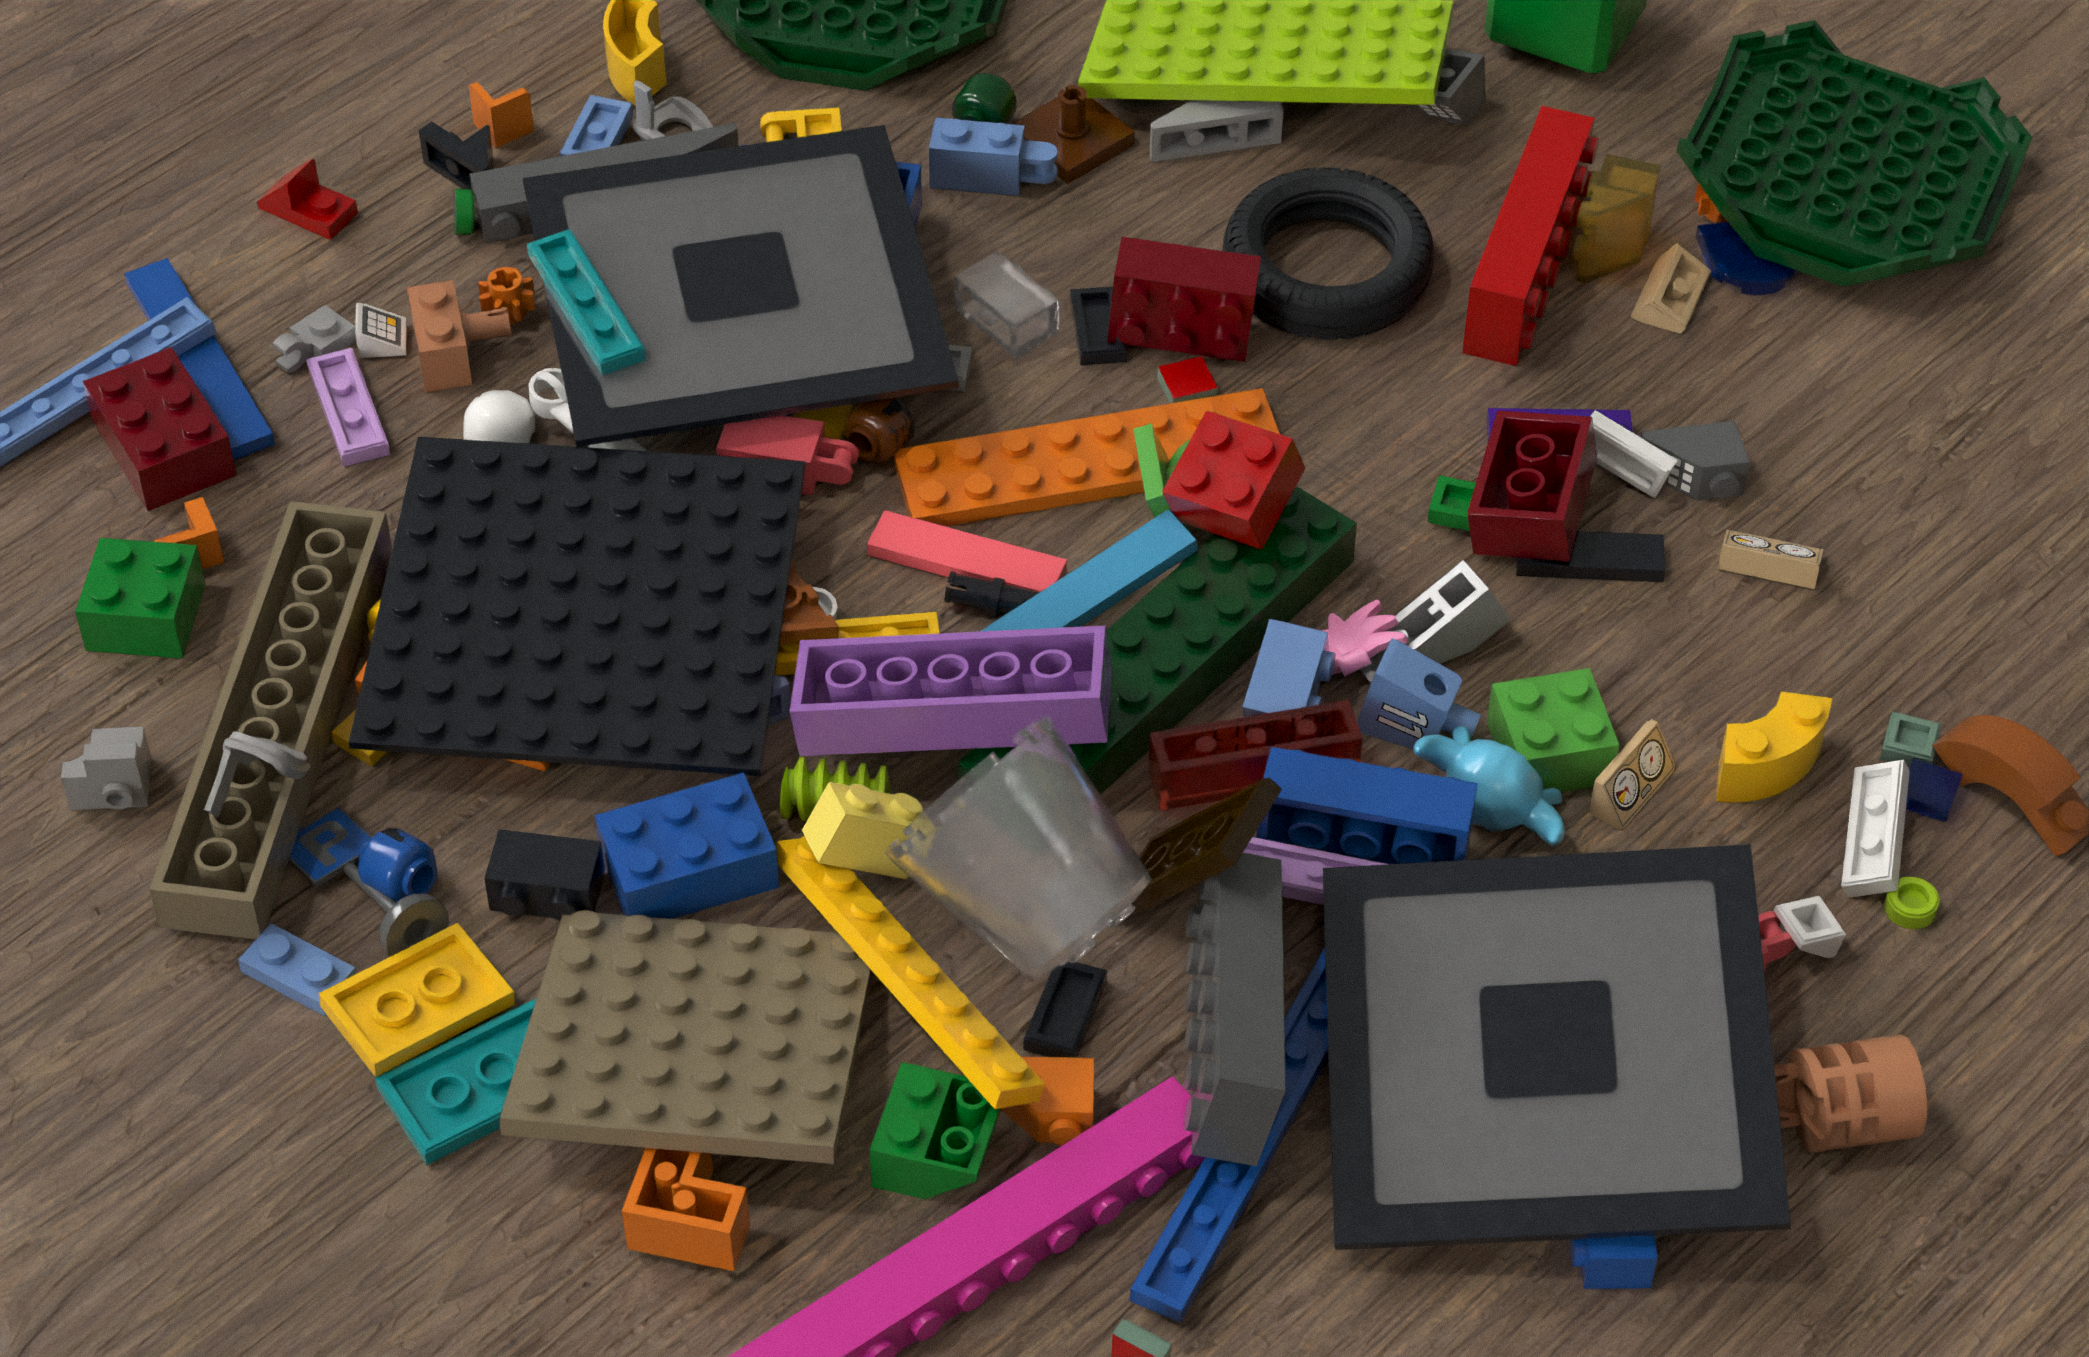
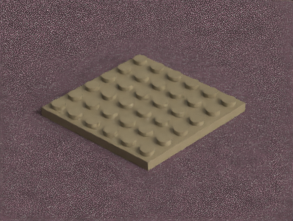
M588 910L578 911L572 915H562L501 1112V1135L834 1164L873 971L839 933L809 931L801 928L761 927L744 923L702 922L695 919L654 918L644 915H631L627 917V915L595 913Z

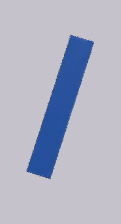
M168 258L124 273L126 284L148 321L186 297L194 303ZM214 335L178 356L229 436L233 460L275 445L271 429Z

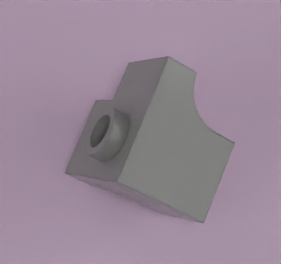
M144 726L92 729L91 742L84 745L83 755L62 764L61 780L70 810L125 809L127 807L148 806L152 757Z

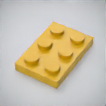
M458 923L319 993L320 1007L375 1077L515 1005L513 989Z

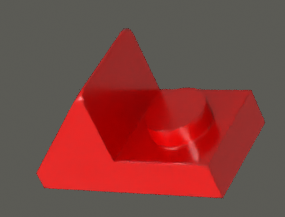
M313 158L285 174L257 201L259 209L329 240H332L358 214L355 199L319 184L316 162Z

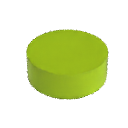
M1902 877L1898 881V890L1887 892L1884 910L1888 918L1896 925L1906 929H1921L1930 925L1935 919L1940 901L1939 894L1934 886L1921 878Z

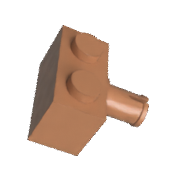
M454 280L407 287L425 392L472 385L467 347H470V342L505 336L512 337L507 307L465 314L464 310H459Z

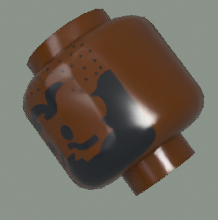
M897 398L863 402L853 409L844 421L845 441L856 445L859 449L858 458L869 463L882 464L891 460L901 448H905L914 436L915 425L908 407Z

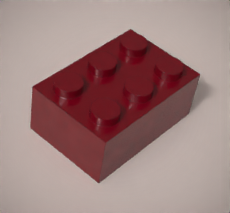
M1121 236L1114 274L1107 342L1115 343L1116 337H1118L1126 345L1246 362L1261 257Z
M172 347L83 381L92 421L147 511L237 476L229 436Z
M1497 410L1467 512L1473 554L1570 561L1597 461L1593 418L1591 416Z

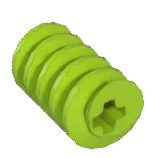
M800 756L794 769H788V766L785 768L781 784L780 815L782 819H790L797 807L800 819L807 822L828 782L849 786L860 784L873 791L890 794L891 782L887 765H881L876 777L870 778L867 764L861 762L855 776H849L846 760H841L835 773L831 774L828 771L826 758H820L813 772L808 770L806 756Z

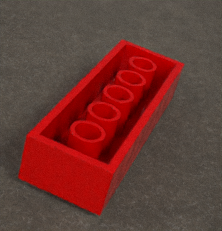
M1541 106L1470 285L1462 353L1517 366L1523 348L1531 350L1537 330V323L1533 322L1534 318L1542 319L1549 298V292L1545 291L1546 287H1555L1561 261H1558L1557 258L1558 256L1566 257L1572 237V231L1568 230L1569 226L1577 228L1583 208V201L1580 200V197L1588 198L1592 188L1594 171L1588 170V164L1593 165L1599 145V138L1592 136L1594 117Z

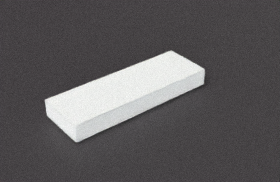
M1904 760L1855 767L1841 884L1847 898L1898 890L1910 773Z

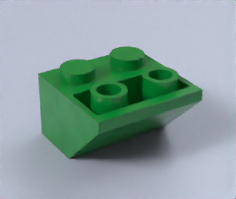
M901 1061L869 1150L871 1187L927 1199L977 1182L1002 1108L994 1109L966 1076Z

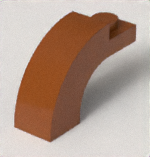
M1976 715L1963 719L1932 744L1960 786L1969 783H1984L1997 788L2010 797L2025 813L2054 856L2067 852L2089 834V809L2072 787L2081 776L2054 746L2032 730L2002 717Z

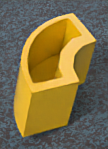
M611 0L606 8L603 20L608 74L618 93L636 106L635 81L638 80L652 89V96L667 84L658 3L653 0Z
M1781 692L1777 705L1765 717L1749 723L1727 724L1719 760L1716 802H1749L1768 798L1791 788L1807 775L1814 766L1822 747L1832 698Z

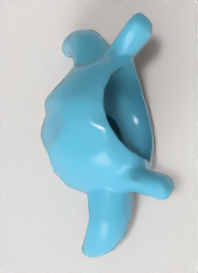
M1465 726L1453 728L1452 739L1435 734L1423 736L1415 742L1413 747L1414 754L1445 772L1446 777H1455L1463 781L1478 783L1473 816L1474 825L1482 826L1485 830L1491 832L1503 831L1524 825L1552 847L1558 846L1563 841L1565 835L1562 817L1552 807L1562 803L1561 792L1557 788L1543 790L1542 779L1524 755L1496 741L1479 739L1471 741L1470 732Z

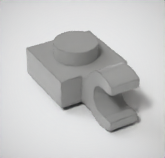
M324 305L291 326L290 333L282 334L273 342V347L284 354L275 360L276 365L287 373H293L307 361L306 359L344 350L356 342V326Z

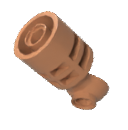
M1901 1034L1794 1049L1790 1053L1788 1063L1774 1065L1780 1127L1795 1126L1801 1143L1811 1153L1921 1137L1927 1122V1095L1922 1068L1915 1048L1910 1040Z

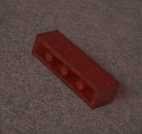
M1350 700L1151 732L1148 772L1161 811L1221 801L1263 779L1271 747L1301 750L1310 754L1339 759H1352L1360 762L1363 738Z

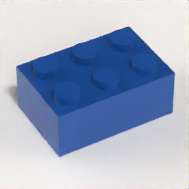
M744 773L594 815L597 840L602 843L604 867L621 911L627 917L631 915H644L654 918L674 919L779 888L777 850Z

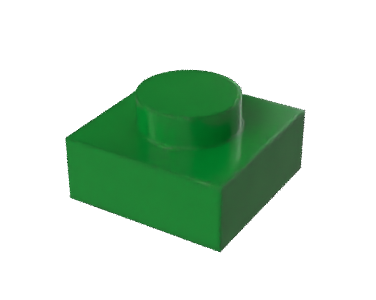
M1439 475L1429 507L1427 522L1470 531L1467 512L1476 483Z

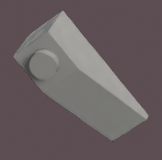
M1191 100L1151 122L1149 155L1151 162L1281 143L1283 123L1281 102Z
M1463 560L1395 615L1398 625L1387 631L1404 633L1408 640V643L1405 645L1441 664L1473 651L1508 623L1511 618L1490 589ZM1386 649L1370 658L1372 664L1360 669L1370 683H1372Z

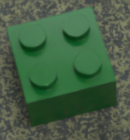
M99 538L75 610L85 651L183 659L206 586L197 545Z

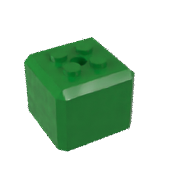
M1488 0L1484 31L1493 42L1596 75L1607 69L1645 9L1647 0Z

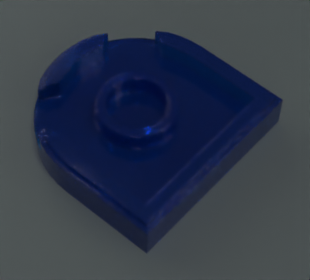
M1728 222L1697 226L1696 239L1706 265L1711 270V275L1720 283L1724 280L1731 285L1742 288L1741 293L1748 295L1775 293L1785 287V283L1797 273L1795 269L1757 257Z

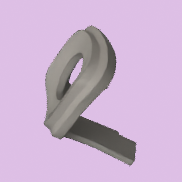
M638 80L634 82L636 118L633 121V130L642 141L664 137L665 135L658 130L662 125L669 122L684 123L692 131L713 127L701 109L687 99L670 97L654 106L652 89Z
M233 732L223 743V755L204 810L215 817H219L238 761L248 765L255 759H261L270 763L280 775L300 779L309 772L311 767L307 762V756L269 739L255 738L240 732Z

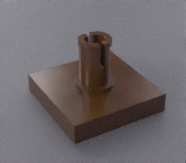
M1069 85L1066 87V91L1061 89L1058 97L1011 123L1013 125L1025 126V140L1048 142L1056 146L1058 156L1054 164L1057 166V176L1066 184L1071 183L1135 145V131L1093 98H1087L1086 90L1078 85Z

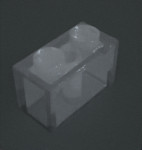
M998 251L955 276V310L1014 358L1021 357L1058 333L1059 303L1054 293L1048 288L1039 285L1018 264L1010 262Z

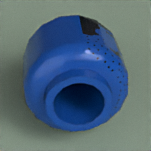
M387 828L378 832L363 844L359 853L358 874L363 884L378 890L395 902H398L400 899L411 894H427L431 890L437 877L436 858L433 849L424 841L401 829Z

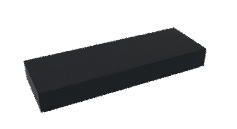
M1577 531L1570 561L1516 557V576L1664 582V537L1662 534Z

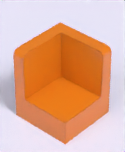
M478 82L469 85L473 122L479 130L486 125L490 126L491 142L495 148L534 132L530 93L525 88L517 89L494 100Z
M203 497L184 502L190 529L154 541L197 545L202 570L224 563L217 528Z

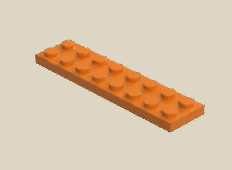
M1260 388L901 448L894 455L893 463L909 517L942 526H950L1144 493L1133 429L1152 423L1169 460L1180 446L1191 439L1206 410L1268 431L1280 433L1264 390Z

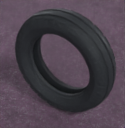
M1319 167V170H1316V168L1295 170L1294 173L1291 171L1262 183L1242 199L1227 224L1222 251L1261 257L1253 314L1264 322L1282 331H1290L1291 334L1312 338V336H1316V339L1337 340L1338 337H1341V339L1356 338L1364 334L1368 335L1380 331L1397 322L1413 309L1424 294L1434 265L1433 239L1425 217L1421 214L1422 212L1416 204L1402 191L1369 174L1365 176L1366 174L1350 169L1341 171L1340 168ZM1313 220H1334L1359 226L1377 236L1389 249L1392 259L1383 271L1365 281L1343 286H1323L1300 281L1282 272L1269 260L1265 247L1275 234L1289 226Z

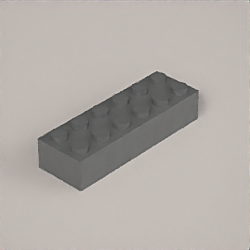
M1242 853L1234 866L1200 882L1198 893L1199 899H1201L1200 905H1192L1187 917L1186 936L1192 937L1193 942L1190 943L1187 952L1185 973L1193 975V980L1188 985L1185 1011L1193 1013V1018L1189 1020L1185 1035L1184 1047L1186 1051H1192V1057H1190L1187 1064L1184 1089L1192 1091V1097L1189 1098L1185 1110L1184 1130L1192 1131V1155L1257 1166L1285 1093L1282 860Z

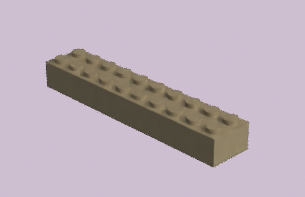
M294 501L289 502L149 889L160 928L257 939L266 929L368 627L367 612L376 603L391 558L392 544L386 512ZM233 732H240L255 738L269 739L307 756V762L311 767L309 772L300 779L280 775L270 763L261 759H255L248 765L238 761L219 817H215L204 810L223 755V743Z

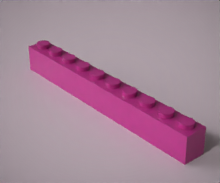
M1173 1076L728 1357H895L897 1352L916 1340L924 1341L929 1339L950 1318L961 1311L969 1312L974 1310L985 1301L988 1294L1008 1281L1013 1283L1021 1280L1031 1271L1034 1264L1053 1252L1059 1254L1066 1251L1076 1242L1081 1234L1097 1224L1105 1225L1119 1215L1123 1207L1140 1196L1148 1197L1153 1195L1165 1184L1168 1178L1182 1169H1192L1201 1164L1205 1157L1192 1155V1131L1184 1130L1185 1110L1188 1100L1192 1096Z

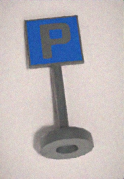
M338 806L299 830L288 862L316 888L344 871L347 876L387 912L379 928V942L389 957L448 928V911L438 899L424 893L411 894L395 902L385 894L361 882L358 867L355 864L359 862V853L363 844L373 836Z

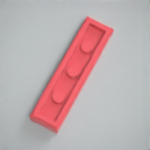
M884 510L867 543V555L948 578L951 571L988 581H993L995 577L1005 579L1006 585L1039 592L1063 578L1067 572V559L920 519H913L912 517Z

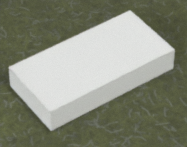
M1595 410L1591 417L1593 418L1597 451L1596 463L1649 496L1656 498L1674 468L1677 459Z

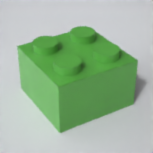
M1590 668L1492 684L1487 725L1493 741L1507 745L1524 755L1542 779L1543 790L1557 788L1560 792L1594 787L1596 778L1618 755L1620 745Z

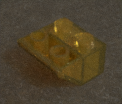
M1606 154L1601 172L1592 171L1587 190V197L1591 198V201H1582L1576 225L1584 233L1583 235H1577L1572 253V261L1579 262L1578 282L1587 283L1641 262L1650 234L1661 165Z

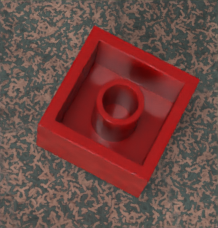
M1206 410L1162 493L1173 515L1181 523L1262 550L1306 468L1293 438Z

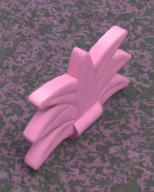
M1374 600L1363 606L1345 621L1334 613L1329 614V629L1321 631L1328 632L1329 651L1336 653L1332 675L1343 672L1345 677L1372 664L1370 658L1387 649L1391 638L1404 644L1408 643L1404 633L1387 631L1398 625L1396 616H1375L1383 608L1379 600Z

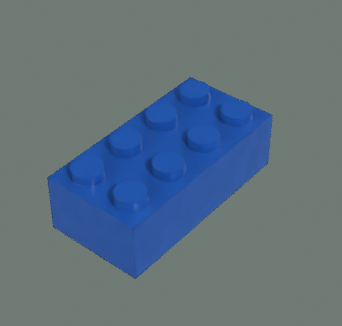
M1271 747L1264 778L1270 777L1282 790L1258 827L1256 838L1385 864L1467 860L1478 783L1463 781L1455 777H1441L1412 772L1403 768H1390L1361 763L1352 759H1339L1310 754L1301 750Z

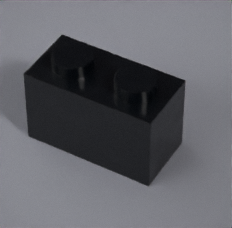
M499 829L484 878L489 910L499 911L512 916L524 914L549 917L561 921L562 915L571 916L578 911L588 910L595 912L605 876L602 843L595 840Z

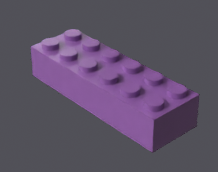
M1106 626L800 640L789 711L799 756L1105 743L1108 738L1112 664Z

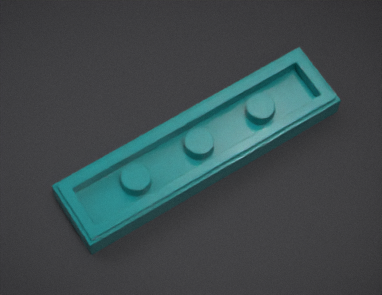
M571 229L527 244L529 258L602 376L646 360L643 344Z

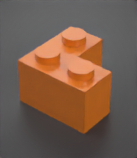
M645 1148L622 1209L627 1249L735 1271L751 1226L746 1187L710 1180L713 1173L712 1153Z

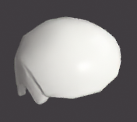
M510 390L488 391L482 393L479 397H475L466 409L463 437L465 440L529 444L532 433L536 432V414L531 409L528 399Z

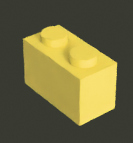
M828 782L802 832L818 863L907 879L934 830L922 810L921 804L917 799L908 794L896 793L893 795L873 791L860 784L849 786Z

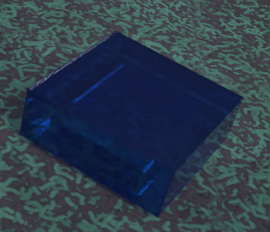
M1913 758L1909 768L1906 809L1946 822L1963 774Z

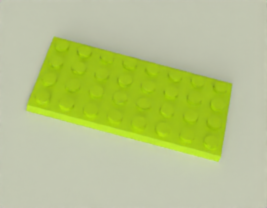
M1106 0L1078 80V86L1086 90L1087 98L1435 105L1453 20V1Z

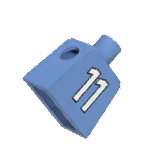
M1391 638L1374 675L1354 730L1413 749L1415 742L1421 737L1435 734L1440 735L1441 731L1452 735V729L1458 726H1465L1472 738L1481 714L1454 703L1463 681L1459 674L1404 643Z

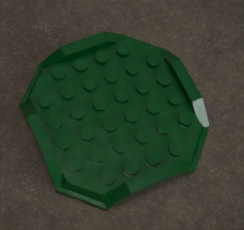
M696 0L737 47L779 78L861 91L871 89L910 69H916L983 38L996 36L1008 0Z
M1816 20L1787 25L1784 34L1767 38L1763 30L1734 35L1713 89L1687 138L1680 137L1676 152L1722 216L1757 257L1845 287L1984 257L2010 197L2032 136L2016 116L2007 118L1998 107L2001 97L1985 77L1941 88L1843 55Z

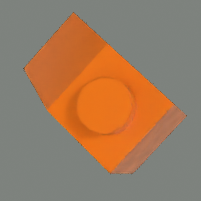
M1021 1057L1045 1083L1039 1102L1002 1108L1001 1110L1037 1142L1054 1143L1061 1146L1093 1127L1094 1058Z

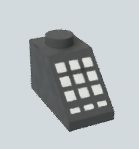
M1446 49L1435 105H1415L1427 116L1442 118L1450 123H1469L1486 102L1484 55Z
M1735 421L1641 431L1640 438L1677 459L1665 485L1695 500L1744 495L1750 461Z

